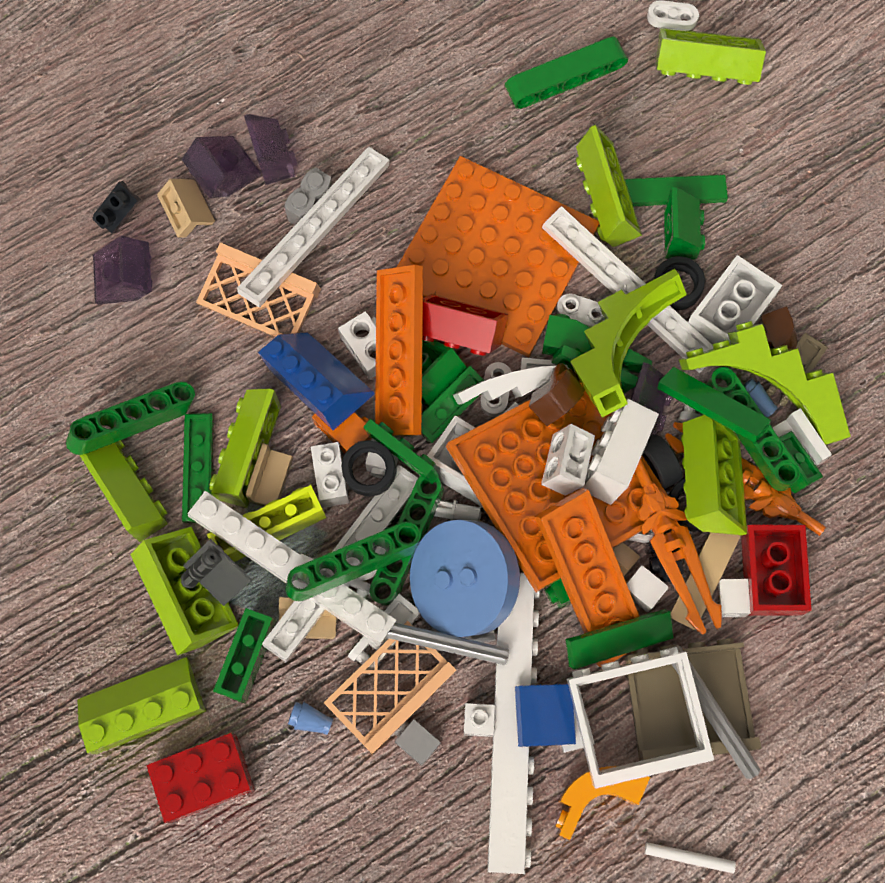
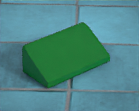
M792 431L779 437L800 469L798 481L790 487L794 494L823 477ZM764 447L768 457H774L773 451L768 447ZM783 470L778 471L785 481H790L787 472Z

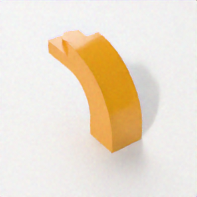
M617 766L601 767V768H599V771H600V770L609 769V768H613V767H617ZM590 772L582 774L571 782L558 801L569 808L567 812L562 810L556 821L555 827L559 828L557 835L571 840L584 808L592 799L598 796L613 795L633 805H639L650 777L646 776L595 789Z

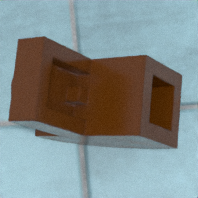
M787 306L761 316L770 349L787 345L788 349H796L798 343L797 334Z
M561 362L553 368L550 381L532 393L529 407L546 426H549L576 405L583 396L585 388L580 384L576 373L572 369H568Z

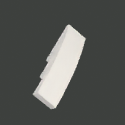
M542 366L506 373L474 384L453 394L457 404H463L483 393L486 401L494 400L512 390L515 398L521 397L549 382L553 368L556 366Z

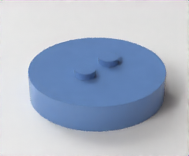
M451 520L435 526L422 538L411 562L410 587L419 613L431 627L443 634L455 637L482 635L500 626L514 608L520 586L519 565L510 543L496 528L476 520Z

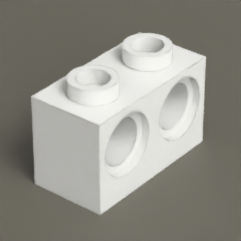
M365 311L340 326L338 331L340 338L367 378L371 379L376 376V359L370 357V354L376 351V318H370ZM359 330H367L369 332L365 337L355 335Z
M573 424L553 434L541 485L565 496L583 487L595 435Z
M339 443L312 446L311 453L317 491L322 508L348 504L349 497L346 481L342 475L341 465L343 460Z

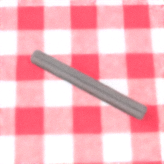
M395 623L385 637L501 665H506L509 658V649L399 623Z
M679 645L675 646L678 652L683 651ZM689 660L702 712L745 778H754L761 772V769ZM673 663L672 666L678 673L676 663Z

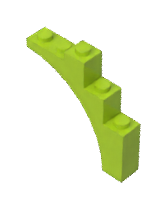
M675 269L628 294L620 290L598 302L605 320L584 331L592 350L576 357L570 362L581 385L585 388L586 393L601 417L628 404L622 391L620 376L623 360L629 346L638 333L666 307L687 295L680 275Z
M752 321L735 325L736 330L728 333V340L713 343V349L703 352V348L687 351V357L679 359L681 370H692L707 366H727L745 370L764 378L781 390L797 409L801 408L825 445L851 437L834 374L823 373L822 369L805 373L798 348L788 349L787 345L770 349L763 324L753 325Z

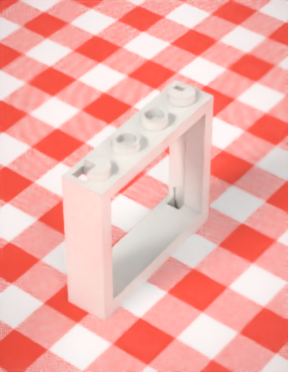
M677 647L659 651V657L649 659L648 654L631 657L630 664L620 666L619 661L602 664V670L591 673L590 668L580 669L572 672L573 677L567 678L592 784L595 789L714 760L687 652H678ZM676 663L697 748L599 771L579 686Z

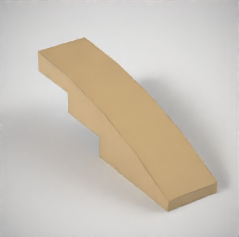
M709 532L698 553L711 597L741 535ZM689 572L685 583L700 617H702L706 605L691 572ZM678 596L670 611L671 618L695 630L685 619L688 610L680 596Z

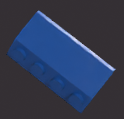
M309 333L277 335L258 352L268 369L332 430L336 429L374 395V392Z

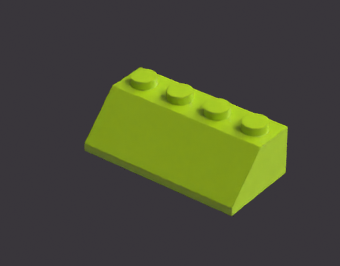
M660 28L656 68L661 70V74L673 76L678 72L686 73V76L689 78L699 79L702 75L712 76L711 79L715 81L725 82L729 78L737 79V82L740 84L750 85L752 81L760 82L766 50L761 39Z
M594 125L590 127L576 146L578 152L576 162L586 178L583 180V185L593 203H590V208L600 224L597 227L598 234L603 242L606 241L614 248L642 236L614 144Z
M250 389L246 390L244 398L240 397L236 407V413H238L236 422H232L228 429L227 438H229L227 448H223L219 455L218 463L221 465L218 474H214L210 481L209 489L212 490L211 494L218 500L244 508L248 507L249 500L246 497V491L262 443L269 445L281 409V404L275 390Z
M706 415L682 422L683 434L681 435V441L684 446L682 464L685 470L683 487L687 501V507H685L687 520L702 532L746 535L747 524L740 439L733 430Z
M76 435L77 437H79V438H81V439H86V438H85L84 436H82V435ZM122 440L80 455L123 526L135 539L141 542L168 525L164 518L168 514L160 500L154 502L150 496L153 489L145 477L140 480L135 471L139 467L132 456L126 457L121 449L125 447Z
M192 527L145 539L130 554L177 656L201 648L239 626L228 602L223 606L200 582L193 588H186L181 583V576L186 571L183 565L201 548Z
M188 657L77 699L78 726L87 753L95 755L206 712Z

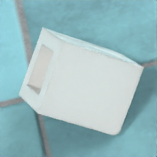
M641 566L627 583L634 603L647 613L668 589L664 582L644 566Z
M721 579L719 581V604L721 605L722 618L746 617L751 612L748 579Z

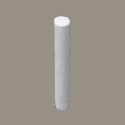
M649 842L645 844L644 854L729 873L735 872L736 862Z

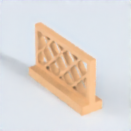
M220 243L216 250L218 256L196 303L273 337L282 334L277 323L291 318L294 325L291 334L299 333L314 298H317L321 291L319 285L316 282L291 273L279 286L282 296L269 302L267 299L260 308L257 306L251 308L248 300L240 294L227 298L223 286L237 281L239 286L241 284L240 279L248 276L262 260ZM222 263L230 266L234 273L233 277L223 281L220 280L218 275ZM217 288L220 289L223 297L222 301L215 304L205 301L210 291ZM284 289L290 291L291 293L285 294ZM297 295L306 298L303 307L292 312L288 299ZM243 298L247 310L239 314L233 313L229 303ZM285 301L289 313L275 319L270 306ZM226 305L227 310L221 308V306ZM267 308L271 321L264 324L256 323L253 313ZM247 315H249L250 318H251V320H249V319H247V318H244V317L247 316ZM273 325L275 330L270 329L268 327Z
M407 621V622L404 624V625L412 626L409 621ZM388 639L324 704L373 754L456 671L436 649L425 647L427 650H419V645H416V650H398L399 641ZM395 642V650H387ZM383 653H395V670H378V658ZM398 653L416 654L415 671L398 670ZM419 654H432L439 663L431 671H419ZM375 661L374 670H366ZM361 674H374V691H357V678ZM378 674H395V691H377ZM398 674H415V687L411 691H398ZM419 674H427V675L419 682ZM354 682L353 691H345ZM341 694H353V712H340L333 702ZM357 694L374 695V712H356ZM377 695H395L394 708L390 712H377ZM398 695H406V696L398 703ZM344 715H353V724ZM356 715L374 716L373 729L365 737L356 729ZM377 716H385V717L377 724Z

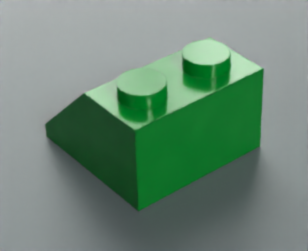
M677 187L671 188L664 208L665 259L682 256L696 260L700 250L705 248V234H701L700 226L704 224V210H700L699 199Z
M422 340V404L427 407L467 368L453 348L447 347L435 340L433 342Z

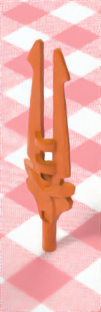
M674 422L673 427L683 433V423ZM666 433L665 438L675 453H684L682 442L673 435ZM741 457L745 500L753 499L755 501L749 506L750 509L754 511L762 510L763 515L768 518L779 516L796 520L802 525H806L808 529L819 536L823 533L826 526L802 511V508L791 495V488L785 491L773 489L760 469Z
M640 458L635 473L642 486L641 506L637 511L639 520L644 521L641 526L642 533L645 535L651 529L653 530L654 536L650 543L677 593L687 607L688 614L685 619L701 634L706 633L705 626L676 561L683 558L686 560L717 629L721 628V605L712 600L708 583L688 527L678 524V521L687 520L685 513L677 509L679 503L674 497L665 495L655 483H652L643 460ZM669 529L672 530L671 532L664 534L665 531ZM680 548L679 551L672 553L674 549Z

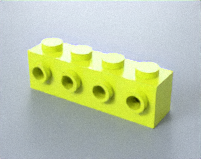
M311 485L298 488L291 495L273 500L255 512L252 511L242 515L277 540H282L327 518ZM212 532L207 534L208 539H212L234 562L246 557Z

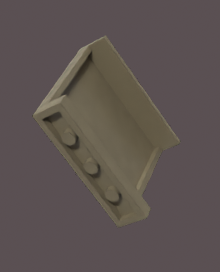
M730 638L717 640V645L706 646L705 642L688 644V649L682 650L687 652L688 659L748 751L761 749L760 737H755L747 692L740 650L744 647L743 642L734 643V639ZM668 645L659 648L661 651L664 649L673 648L677 645ZM648 648L632 651L631 655L624 658L625 665L631 663V657L648 654L649 659L659 657L660 652L649 653ZM672 664L627 674L639 761L697 748L680 678ZM702 712L713 755L728 754V750Z

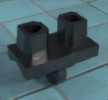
M120 181L96 210L92 218L102 229L106 228L113 234L127 217L132 214L141 199L128 189L124 181Z

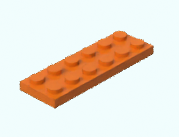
M420 265L377 270L375 423L378 425L380 422L385 423L393 430L392 436L421 435L423 266Z
M582 488L535 516L583 633L640 617L588 489ZM625 654L597 662L596 664L602 668V664L614 662Z

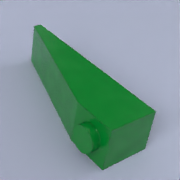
M565 314L549 315L542 354L554 356V353L563 345L575 346L582 353L592 350L584 332L590 327L571 319ZM628 349L622 367L631 372L648 375L652 361Z

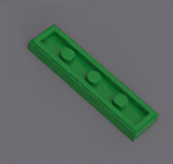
M725 175L625 179L633 207L666 205L672 187H677L700 200V204L726 203L728 200Z
M672 367L658 383L657 389L754 443L770 425L771 419L675 367Z
M212 413L185 414L183 523H197L188 517V512L205 491L209 494L212 491L209 489L213 473L214 416Z
M666 609L566 639L569 667L575 670L673 639L671 612Z

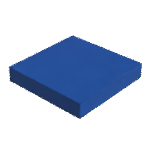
M568 684L515 686L518 747L576 744L574 707Z

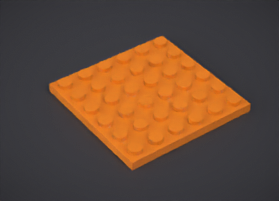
M460 156L397 267L409 265L423 266V298L433 294L508 314L502 345L529 358L548 324L549 315L553 314L559 299L564 294L579 265V262L542 228L543 224L561 206L593 236L600 224L598 220Z
M586 391L571 410L549 426H546L529 407L530 400L453 439L446 445L447 450L492 523L510 543L516 555L518 565L535 592L561 579L535 516L581 489L579 488L565 496L541 485L552 436L566 426L573 424L595 435L594 447L596 441L600 440L604 433L601 429L608 416L611 417L612 414L601 417ZM593 455L590 456L589 464L594 457ZM641 455V458L651 478L652 483H655L656 486L665 495L668 496V494L656 478L655 474L653 473V471ZM635 472L628 488L611 505L591 495L612 549L642 532L641 526L644 521L639 520L637 513L641 506L642 486Z

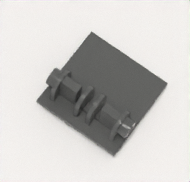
M209 539L183 565L186 571L181 576V583L184 587L193 588L200 582L223 606L252 581L244 570L212 539Z

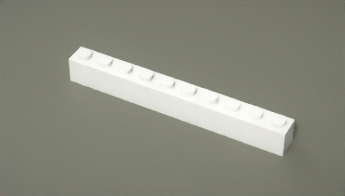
M520 573L519 593L514 608L507 619L497 627V646L509 649V658L506 665L496 663L495 714L487 868L488 872L525 874V867L530 868L531 849H526V836H531L532 818L527 817V805H532L533 787H528V775H533L534 757L529 756V746L518 747L515 686L536 685L537 668L532 667V656H537L538 639L533 638V627H538L539 610H534V599H539L540 591H534L524 573Z

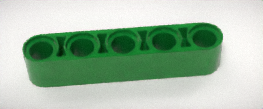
M609 37L509 78L504 86L515 108L523 109L615 72L627 64L628 57L617 37Z
M720 367L713 372L707 382L708 386L763 415L737 375L730 368ZM715 379L724 380L727 383V387L718 386ZM771 425L755 443L735 432L773 489L785 491L798 481L800 469ZM762 448H770L774 453V457H767L763 453ZM783 470L787 472L790 481L782 480L779 477L778 471Z
M180 381L79 418L70 426L66 439L67 449L76 455L87 454L184 416L189 411L193 402L195 390L189 383ZM103 425L108 426L111 429L104 428ZM76 435H82V436H84L86 439H81V438L77 437Z
M421 476L418 478L398 524L410 522L419 528L421 535L418 544L426 535L444 493V487L439 478L435 481L437 483L436 491L429 495L423 493V488L428 481ZM418 507L425 508L424 518L421 520L412 519L414 509ZM414 553L401 559L403 566L399 572L392 573L389 565L377 570L369 590L370 596L374 601L388 606L400 594L410 572ZM382 585H389L391 587V594L386 599H380L378 597V589Z
M400 523L297 566L288 574L285 588L286 594L293 601H305L408 557L414 553L421 535L420 530L413 523ZM407 536L412 540V543H404L399 537ZM377 546L382 547L386 550V554H378L373 548ZM350 557L356 558L360 561V564L356 566L351 565L346 559ZM324 568L330 569L334 575L325 577L320 573V570ZM303 580L307 587L302 589L296 588L292 582Z

